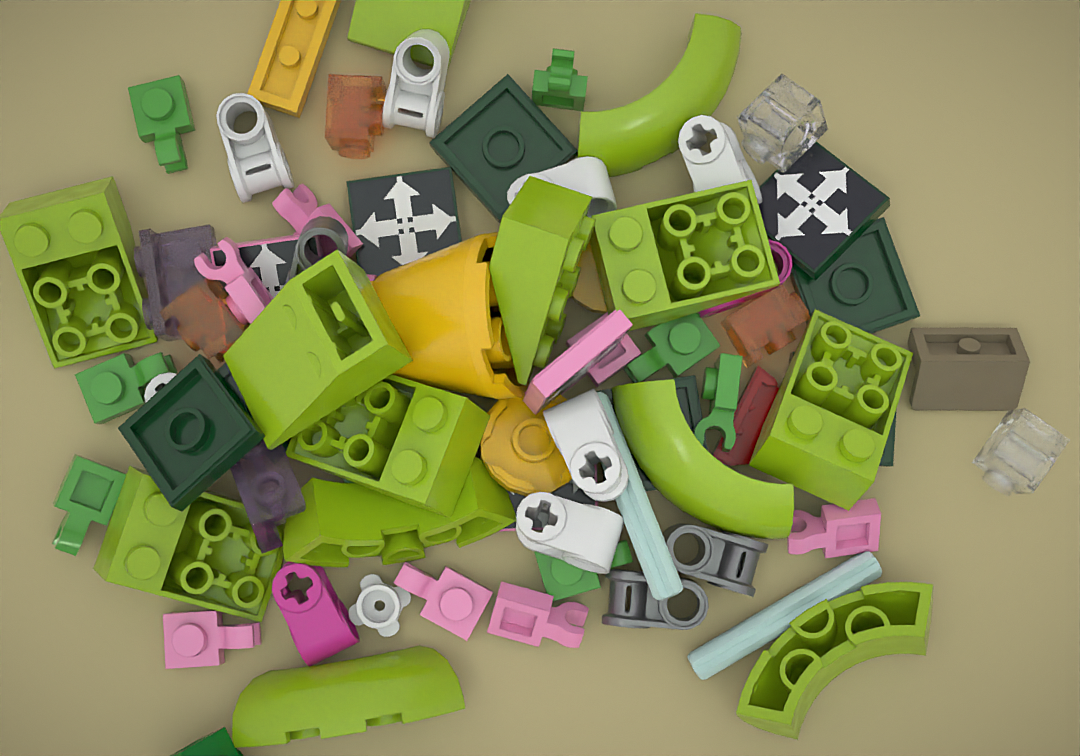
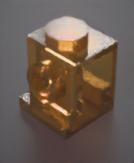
M328 74L325 139L332 150L339 151V156L349 159L370 158L371 152H374L375 136H383L382 115L384 104H376V101H385L387 93L382 76Z
M206 277L159 311V314L165 321L173 315L176 316L180 321V324L177 325L178 332L193 351L198 352L201 349L208 359L214 356L219 363L225 361L223 355L250 325V323L243 325L233 315L226 302V297L229 294L220 282Z
M782 284L730 314L720 324L739 356H743L742 361L746 368H749L764 358L759 350L760 348L764 347L768 355H771L795 341L797 338L792 330L808 321L810 315L799 295L795 292L788 294Z

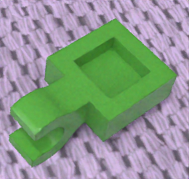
M553 48L551 66H548L546 71L535 70L532 101L537 106L584 111L588 76L578 75V71L573 69L575 51Z
M180 75L128 87L139 138L144 143L154 141L158 163L160 166H165L167 174L188 169L180 134L195 131L185 83Z
M693 313L658 324L649 330L644 336L653 348L630 362L623 370L633 383L643 382L664 366L676 378L721 345L699 314Z
M160 352L134 365L131 355L123 353L79 372L75 376L94 424H104L145 404L144 389L153 378L163 373L171 372L178 374L171 355L164 356Z
M721 353L714 363V368H705L701 398L710 400L709 416L703 418L693 431V434L702 446L704 443V433L708 429H716L721 432L723 436V452H729L735 443L736 433L733 427L734 412L737 409L743 356Z
M74 454L53 502L54 507L68 511L53 539L52 544L55 545V549L76 556L91 520L107 526L116 506L126 473Z
M627 540L618 542L611 568L633 562ZM534 551L546 594L554 596L553 601L601 588L597 573L580 569L568 564L564 560Z

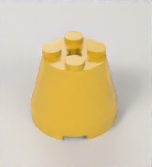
M498 232L474 236L384 272L375 281H370L413 360L392 375L437 389L494 399L525 396L529 381L527 385L518 383L489 270Z

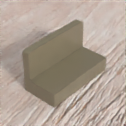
M1017 328L910 329L908 348L913 353L912 361L916 371L909 399L913 410L1012 411L1018 407L1030 360Z

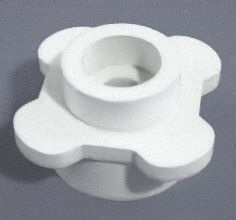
M376 574L365 576L360 582L362 592L357 599V603L349 608V618L355 625L365 624L368 627L378 629L381 636L390 637L396 634L400 628L398 618L402 608L409 605L411 594L399 586L393 587L383 583L380 576ZM378 600H382L385 603V608L381 611L375 608V602Z

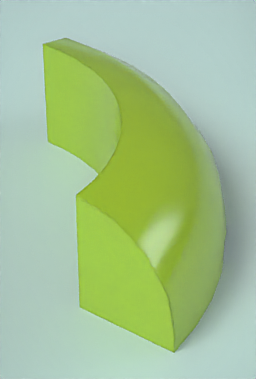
M695 13L683 57L670 76L657 88L637 101L622 107L595 112L581 111L577 158L586 156L596 157L606 165L609 177H616L638 171L643 166L679 149V133L683 125L696 116H711L723 99L733 77L739 56L742 35L740 26L718 16Z
M674 379L629 383L611 388L616 418L630 453L633 454L640 468L650 479L651 484L668 501L681 511L721 531L760 539H785L790 535L794 513L793 484L770 483L749 478L730 469L713 457L701 445L688 426L679 405Z
M474 457L451 518L405 503L356 483L332 482L312 477L299 490L289 509L284 527V559L289 562L321 567H348L349 558L381 556L382 565L403 563L426 558L424 548L450 542L456 539V544L459 548L479 541L514 523L516 515L507 490L491 478L484 463L477 457Z
M886 582L865 585L861 587L860 591L843 595L831 601L825 599L810 607L789 623L790 627L775 640L768 651L764 650L742 690L736 715L744 722L756 728L798 740L802 723L813 701L834 678L845 670L866 660L885 655L916 654L926 656L932 616L933 584Z
M420 645L383 654L310 667L270 670L253 678L240 693L232 716V739L235 748L287 744L291 740L316 736L325 739L366 732L367 726H381L397 722L406 724L465 709L464 697L458 677L448 660L434 648Z

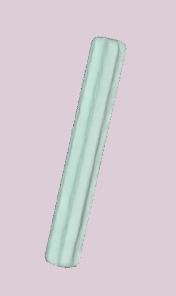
M597 392L613 427V436L629 474L626 489L622 495L615 499L623 517L653 598L656 600L671 598L682 592L683 585L609 397L603 392ZM601 462L602 467H603L604 472H605V470L607 469V467L605 466V464H604L603 462Z
M870 551L853 556L691 651L687 656L691 667L701 680L708 679L781 636L790 627L789 623L810 607L825 599L831 601L843 595L856 592L862 586L881 577L882 569L880 564Z

